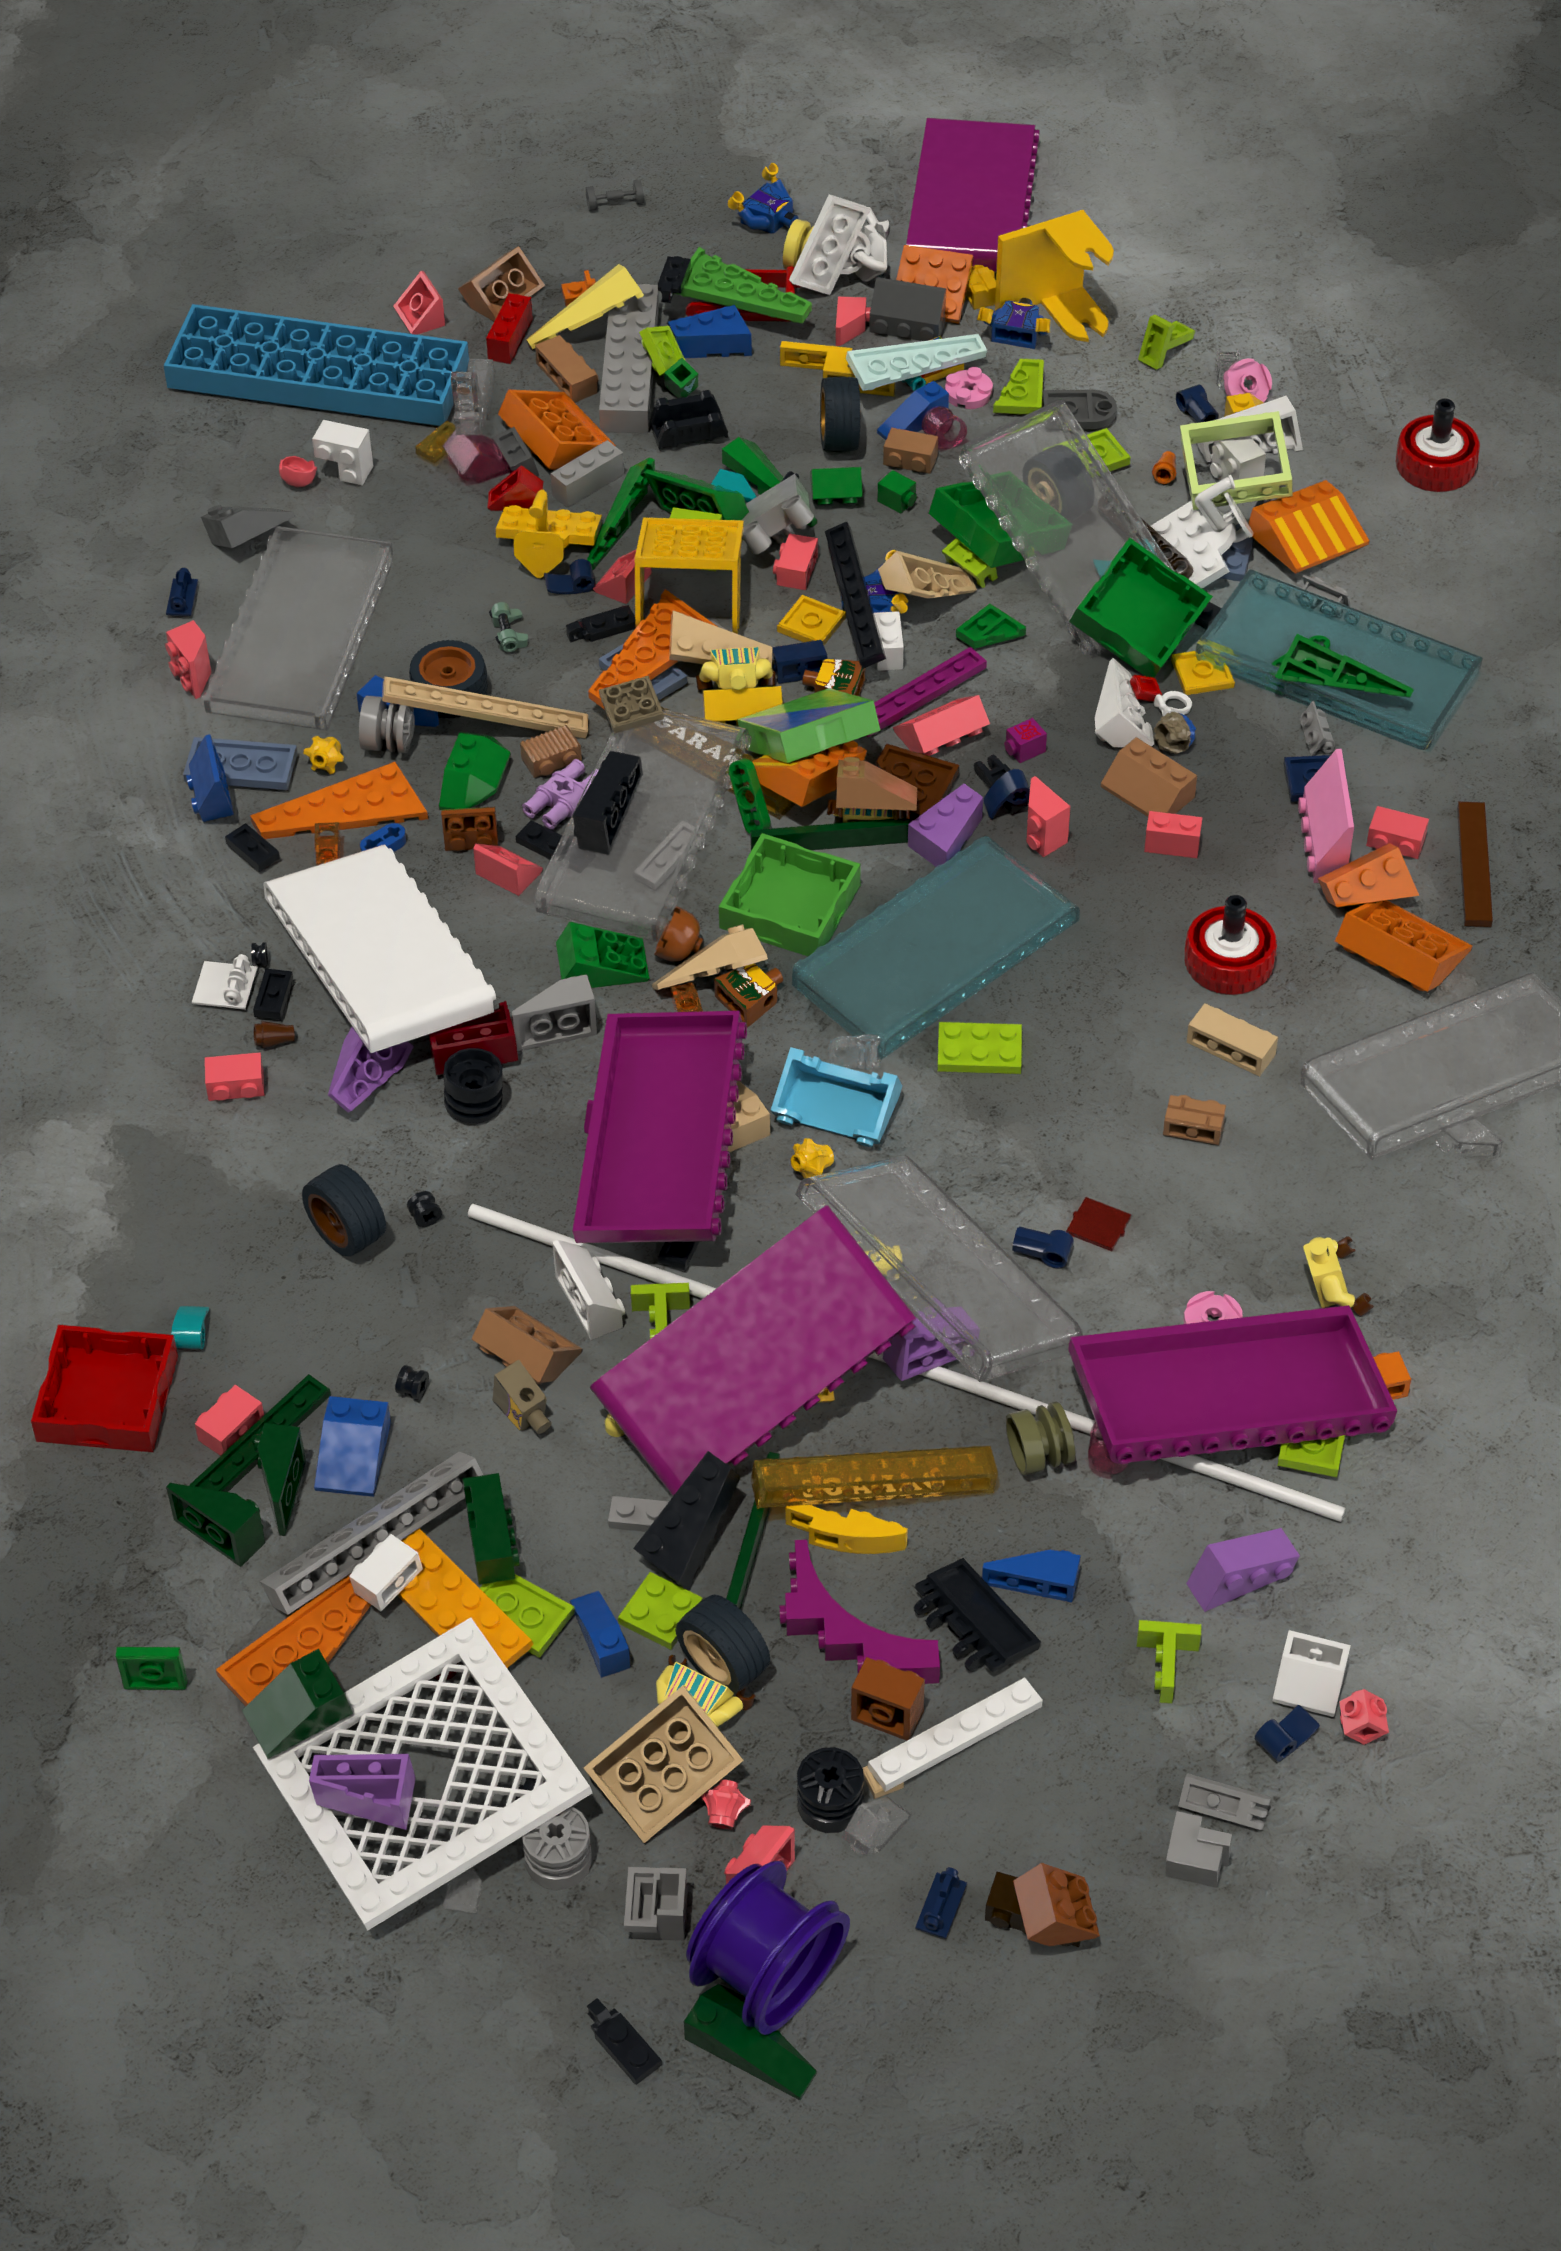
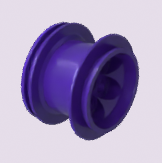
M781 1861L769 1862L763 1866L752 1864L734 1876L718 1893L702 1915L690 1938L686 1952L687 1961L690 1963V1982L694 1986L700 1987L708 1985L720 1977L746 1997L742 2009L744 2025L755 2027L758 2032L764 2035L781 2028L811 1998L837 1960L850 1928L849 1916L839 1911V1906L835 1901L822 1902L809 1910L786 1893L783 1889L786 1883L787 1870L785 1864Z

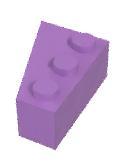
M966 784L961 785L908 824V847L946 874L950 863L954 857L959 855L962 845L966 840H969L982 820L983 797Z
M960 1309L914 1314L917 1319L913 1324L916 1327L902 1338L899 1334L889 1341L892 1345L883 1352L882 1359L901 1381H904L976 1352L979 1331Z
M1282 1528L1209 1544L1186 1584L1204 1612L1279 1579L1288 1577L1293 1572V1567L1300 1555Z
M409 1754L314 1755L309 1783L316 1805L404 1830L407 1829L416 1779Z

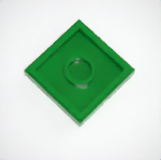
M117 1647L116 1660L124 1689H187V1675L180 1647Z

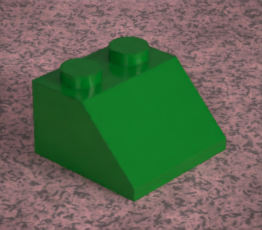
M861 467L811 469L812 500H818V504H832V499H842V503H857V498H862Z

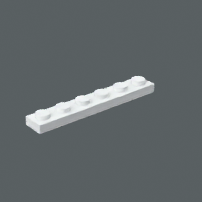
M1023 1678L868 1761V1769L886 1792L1041 1708L1043 1700L1027 1679Z

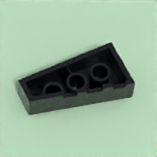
M610 751L606 759L602 761L599 771L573 814L574 837H577L579 849L609 855L643 775L641 757Z
M708 1451L633 1549L681 1587L690 1591L697 1568L701 1567L705 1558V1550L710 1539L713 1540L716 1534V1526L721 1515L725 1513L739 1483L740 1476L730 1466Z

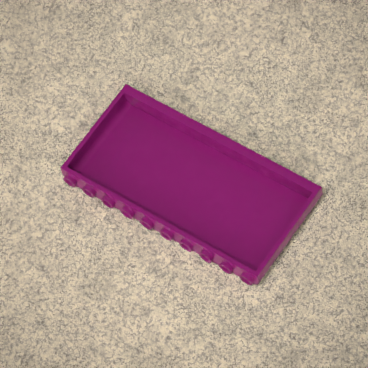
M927 118L906 245L971 254L974 258L973 267L974 265H983L997 272L998 236L1027 227L1040 130H1035V125Z
M740 1011L607 1014L572 1230L576 1243L715 1241L716 1235H721L719 1213L724 1212L722 1190H727L725 1168L730 1167L728 1146L733 1145V1131L730 1128L731 1124L736 1123V1110L733 1106L739 1100V1089L736 1083L741 1081L742 1077L741 1065L739 1064V1060H744V1044L742 1039L747 1038V1024L742 1022Z
M826 1205L597 1379L590 1386V1389L670 1494L674 1496L708 1451L727 1465L731 1462L734 1466L738 1465L749 1456L746 1452L755 1444L759 1448L773 1437L770 1434L771 1431L778 1426L782 1429L786 1428L797 1419L794 1415L803 1407L807 1411L820 1401L819 1394L826 1389L831 1393L844 1383L842 1377L849 1371L856 1374L868 1364L865 1360L874 1352L879 1356L892 1345L889 1341L899 1334L902 1338L916 1327L913 1322L917 1318L829 1205Z
M1349 1305L1070 1337L1068 1346L1069 1354L1112 1462L1118 1464L1146 1460L1154 1461L1170 1457H1185L1187 1455L1203 1453L1211 1454L1219 1451L1242 1450L1244 1448L1260 1446L1268 1447L1277 1444L1299 1443L1301 1441L1317 1439L1325 1440L1343 1435L1355 1436L1375 1432L1382 1433L1390 1428L1397 1414L1396 1406Z

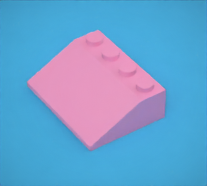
M1336 749L1305 785L1303 798L1298 800L1299 813L1304 815L1301 819L1302 833L1307 835L1304 838V850L1310 854L1307 858V870L1312 872L1314 883H1319L1318 878L1349 863L1354 823L1342 749Z

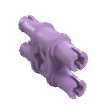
M574 759L562 771H555L545 784L537 787L536 794L522 805L523 812L528 817L534 818L543 808L551 806L552 809L542 816V821L547 828L554 829L566 817H573L576 808L598 771L594 770L582 782H577L576 779L585 772V767L581 761Z

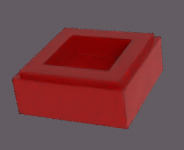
M1133 675L1130 679L1136 699L1154 702L1156 695H1162L1156 678Z

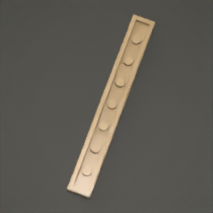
M384 677L383 702L546 732L554 731L555 728L559 729V727L567 725L575 737L586 739L588 734V714Z

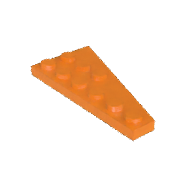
M665 589L661 594L660 601L657 604L654 603L647 618L641 620L623 644V649L619 655L616 654L613 657L610 667L600 674L588 690L589 699L604 709L599 695L600 689L649 676L650 680H652L678 662L677 660L669 659L671 615L673 611L714 626L716 625Z
M392 762L250 816L251 822L258 834L264 839L294 836L296 832L311 830V834L321 833L323 828L335 827L337 831L377 826L379 822L394 820L395 823L405 822V818L419 817V820H427L428 812L396 762Z
M351 1574L326 1589L216 1669L220 1680L245 1706L290 1663L318 1648L327 1664L330 1662L371 1606L370 1603L354 1593L349 1577Z

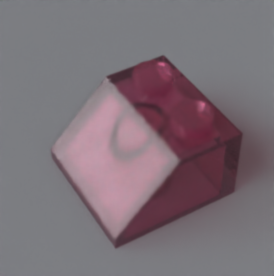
M461 424L443 445L448 454V460L457 467L458 475L466 481L471 479L477 483H482L512 472L493 439Z

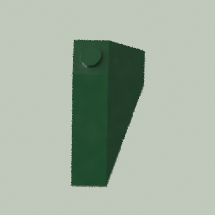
M720 1984L701 1994L684 2020L685 2040L786 2094L801 2100L816 2076L817 2070L778 2030L764 2035L758 2032L755 2027L744 2025L742 2009L745 1997Z

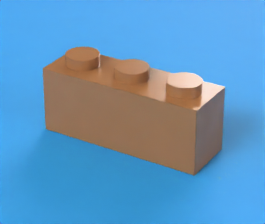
M558 335L535 345L536 364L574 403L597 394V382L599 379L596 371L585 363L584 358L573 350L569 342H566Z

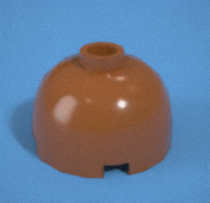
M675 906L671 913L672 919L666 923L654 953L655 956L671 962L682 961L691 952L697 953L703 941V938L699 937L700 925L695 916L687 910Z

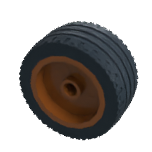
M457 640L433 642L421 648L411 660L409 678L412 682L487 695L486 665L482 654L470 644ZM438 712V718L450 719L461 717L459 715Z

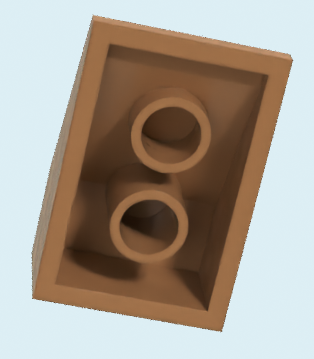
M846 757L838 762L836 808L916 811L917 787L867 761H860L856 757Z

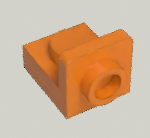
M589 270L584 271V281L561 284L565 306H568L596 283L595 278L590 277Z

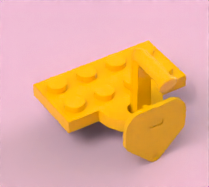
M540 490L537 492L532 507L529 509L521 508L517 505L504 507L496 526V538L514 539V556L536 578H542L544 573H548L562 562L564 548L569 544L594 546L602 525V515L589 511L574 513L565 509L550 511L548 510L547 492Z

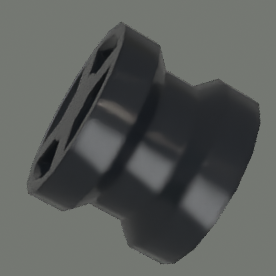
M429 1191L416 1193L407 1202V1208L414 1215V1221L419 1227L431 1226L441 1218L442 1210L438 1204H435V1198Z
M404 1365L397 1376L395 1392L401 1395L408 1393L411 1394L412 1398L420 1400L427 1389L429 1373L424 1370L417 1372L411 1366Z

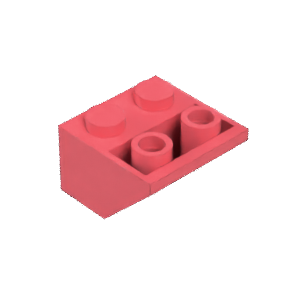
M193 620L167 631L168 643L165 644V647L171 658L168 664L174 676L178 675L186 692L190 691L194 698L197 699L201 697L209 679L211 667L205 634Z

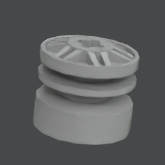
M365 696L359 720V742L361 749L381 751L386 740L388 752H395L397 748L399 753H408L415 727L413 707L390 703L387 709V703L382 701V697Z
M573 1806L522 1836L526 1871L531 1879L540 1886L553 1890L568 1889L580 1883L589 1873L592 1863L589 1825L582 1812Z

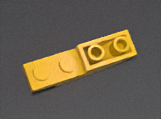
M792 1498L789 1499L785 1507L786 1524L809 1532V1544L818 1547L856 1554L891 1553L905 1550L907 1547L908 1528L894 1521L888 1522L874 1517L869 1512L851 1509L847 1518L835 1511H826L814 1507L809 1502L797 1501Z

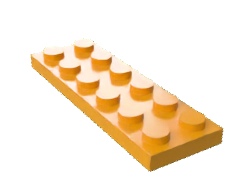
M420 1528L401 1540L418 1552L423 1569L397 1596L438 1637L467 1619L472 1618L506 1668L531 1649L533 1646L532 1640Z

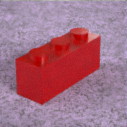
M508 293L486 337L488 360L511 364L533 320L531 297Z

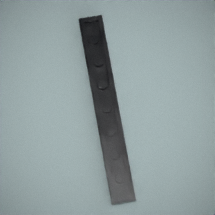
M844 522L826 530L825 535L859 663L864 669L885 660L886 655L851 527L848 522Z

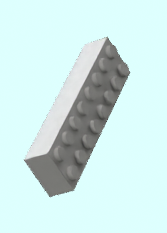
M637 284L644 294L643 297L637 299L636 296H633L624 302V306L620 308L616 306L608 312L599 405L600 430L602 432L649 433L654 368L648 351L642 345V338L639 332L647 327H658V285Z

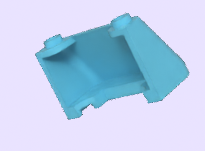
M790 1047L770 1111L777 1116L776 1121L782 1124L792 1126L793 1122L854 1138L857 1139L856 1142L860 1145L873 1147V1144L880 1143L903 1085L897 1075L884 1072L880 1079L878 1073L872 1072L871 1075L821 1061L819 1057L814 1056L811 1058L804 1056L803 1050Z

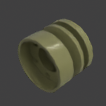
M1059 1402L1049 1403L1047 1408L1043 1405L1038 1406L1035 1419L1027 1409L1010 1413L1006 1416V1432L1015 1464L1022 1475L1043 1471L1045 1468V1457L1054 1468L1058 1467L1061 1462L1065 1465L1074 1462L1075 1445L1073 1432L1066 1413Z

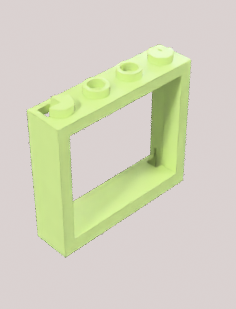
M1279 411L1180 425L1181 445L1193 510L1198 509L1195 504V498L1198 494L1215 483L1198 485L1191 444L1272 432L1275 435L1282 473L1233 480L1235 489H1228L1211 500L1218 507L1229 505L1224 496L1226 492L1230 494L1236 504L1293 496L1292 475Z

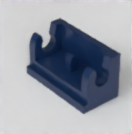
M822 640L772 647V656L775 662L773 668L776 672L778 684L803 680L805 670L819 672L823 660L828 659Z

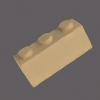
M1204 1003L1188 1025L1187 1043L1259 1077L1276 1055L1277 1036Z

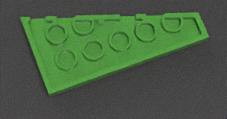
M700 247L691 257V268L682 293H674L683 297L725 305L726 307L735 305L738 309L768 315L773 318L790 320L794 323L803 324L812 311L811 302L791 292L783 293L778 290L777 285L773 283L767 285L761 282V277L735 264L727 265L722 262V258L716 255L711 257L705 254V250Z

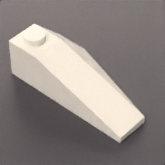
M1113 658L1109 661L1095 714V733L1101 741H1107L1113 747H1125L1135 737L1153 746V730L1151 725L1143 720L1142 716L1146 712L1144 707L1139 704L1130 683L1131 673Z

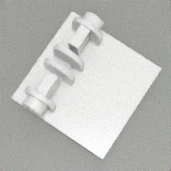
M243 954L238 955L234 959L233 964L204 961L192 1004L246 1010L258 967L250 966L248 957Z

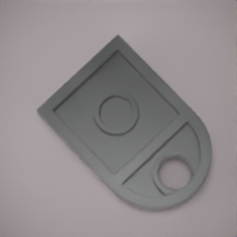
M1043 390L1045 430L1104 428L1110 425L1116 418V401L1111 395L1100 390Z

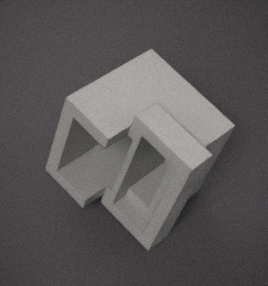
M1177 1811L1166 1858V1876L1217 1887L1221 1865L1228 1866L1232 1834L1202 1828L1201 1816Z
M628 1867L624 1932H632L633 1939H685L688 1894L686 1868Z

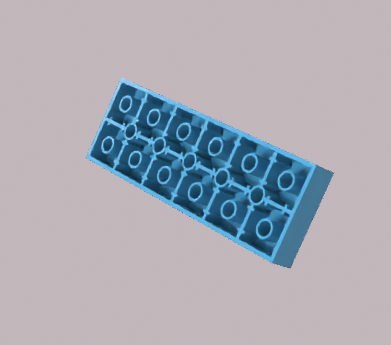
M192 304L164 363V372L167 388L445 426L470 363L467 341Z

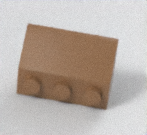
M518 246L494 261L459 287L458 290L471 309L495 321L508 293L531 297L545 285Z
M1135 737L1118 752L1101 782V787L1147 817L1149 816V811L1176 814L1195 798L1197 775Z
M516 1306L486 1308L472 1337L473 1341L480 1344L479 1348L483 1352L497 1355L503 1359L502 1363L507 1367L520 1360L536 1384L555 1381L582 1351V1348Z

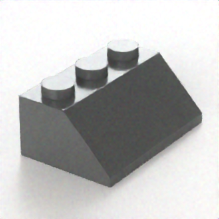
M877 277L870 309L869 332L919 341H928L939 336L941 337L945 327L946 288Z

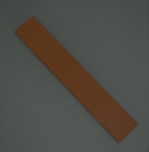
M1458 801L1457 813L1464 926L1492 927L1493 917L1485 802Z

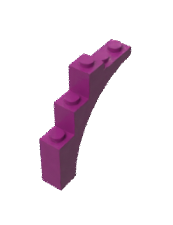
M807 1539L795 1540V1552H789L790 1571L796 1570V1578H790L791 1593H785V1605H779L780 1624H786L787 1636L818 1634L819 1649H825V1661L857 1660L858 1673L866 1657L873 1660H883L890 1666L903 1671L915 1672L925 1679V1684L939 1683L940 1660L938 1640L911 1639L889 1634L865 1624L848 1613L830 1596L818 1579L810 1560Z

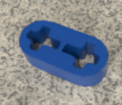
M391 823L382 827L361 841V852L381 845H386L393 852L397 851L406 843L405 828L397 823Z

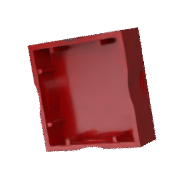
M58 1325L48 1358V1372L40 1387L31 1419L36 1442L153 1453L178 1358L174 1335L135 1331L111 1332L100 1328Z

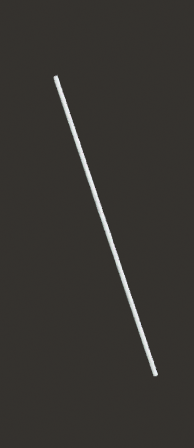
M472 1204L468 1211V1217L550 1246H553V1241L560 1240L586 1247L591 1257L595 1256L599 1263L658 1284L689 1283L690 1295L701 1299L716 1289L588 1243H576L575 1239L476 1204ZM874 1352L869 1356L870 1358L886 1363L882 1359L883 1353L877 1356V1354ZM940 1366L919 1374L1018 1410L1027 1409L1033 1415L1036 1414L1038 1406L1043 1405L1046 1408L1048 1406L1044 1402ZM1064 1410L1071 1428L1102 1439L1095 1420ZM1195 1455L1161 1459L1342 1522L1346 1511L1345 1507Z

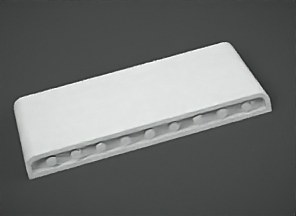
M386 845L374 847L264 882L265 899L370 1053L494 1012L493 1001L496 1000L494 988L491 984L487 985L481 970L474 967L470 955L463 952L459 940L453 938L448 925L445 922L442 923L437 910L434 907L431 908L426 895L423 892L420 893L415 880L412 877L409 878L404 865L398 863L391 848L388 849Z

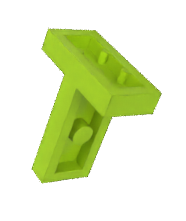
M1157 315L1150 316L1138 360L1156 370L1162 368L1167 350L1192 340L1195 330L1178 321L1171 323Z
M689 1283L631 1285L632 1312L649 1311V1322L655 1323V1329H650V1339L667 1327V1310L690 1309Z
M1139 1620L1137 1647L1156 1648L1155 1663H1161V1671H1155L1154 1690H1160L1159 1703L1172 1704L1175 1680V1651H1199L1202 1624Z

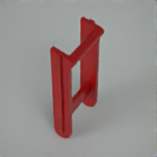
M789 266L787 270L745 269L761 277V282L767 285L773 283L778 288H786L785 293L791 292L795 294V288L801 287L789 280L795 268L793 266ZM692 302L686 307V315L689 317L726 306L712 302ZM737 308L744 321H790Z

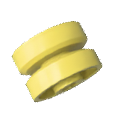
M796 219L789 228L783 250V266L785 270L789 266H796L813 229L808 221Z

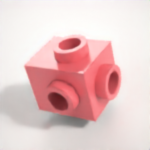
M1363 1689L1355 1691L1351 1696L1339 1701L1341 1710L1340 1720L1344 1735L1365 1745L1389 1733L1386 1717L1387 1707L1384 1699Z

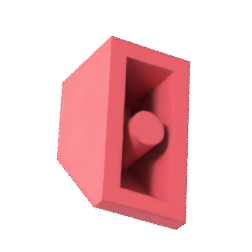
M838 297L836 346H841L865 332L866 322H870L871 307H866V297Z

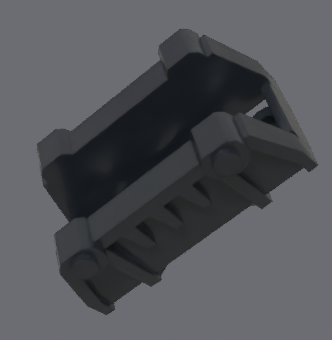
M710 390L701 391L700 395L667 400L664 397L656 400L650 420L659 449L671 445L677 447L679 444L700 440L713 441V438L728 437V430L719 405Z

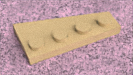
M672 612L670 660L704 664L711 661L710 650L759 647L760 659H767L772 667L771 646L682 613Z

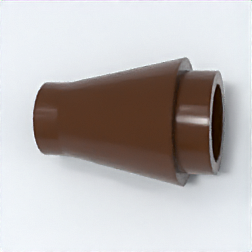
M266 1021L254 1024L255 1046L266 1048L285 1042H294L295 1040L294 1025Z

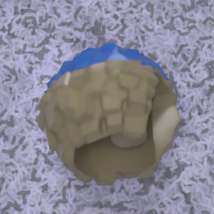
M1176 712L1166 713L1154 728V739L1157 741L1159 749L1177 755L1182 751H1186L1193 743L1196 727L1186 715Z

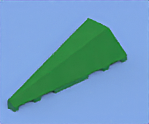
M737 437L722 448V464L736 473L744 475L747 480L757 485L758 494L761 495L782 482L783 476L756 443ZM814 516L812 521L807 524L811 528L817 524L816 517Z
M649 457L629 468L587 558L593 570L631 526L632 510L648 493L649 482L644 472L647 469L655 470V459Z
M1296 634L1274 677L1280 680L1408 698L1411 697L1414 691L1413 688L1346 655L1342 656L1299 634Z

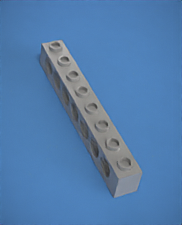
M460 1451L260 1581L272 1606L287 1615L351 1574L355 1566L363 1563L373 1553L376 1545L383 1542L390 1534L402 1540L464 1499L463 1478L483 1475L476 1459Z

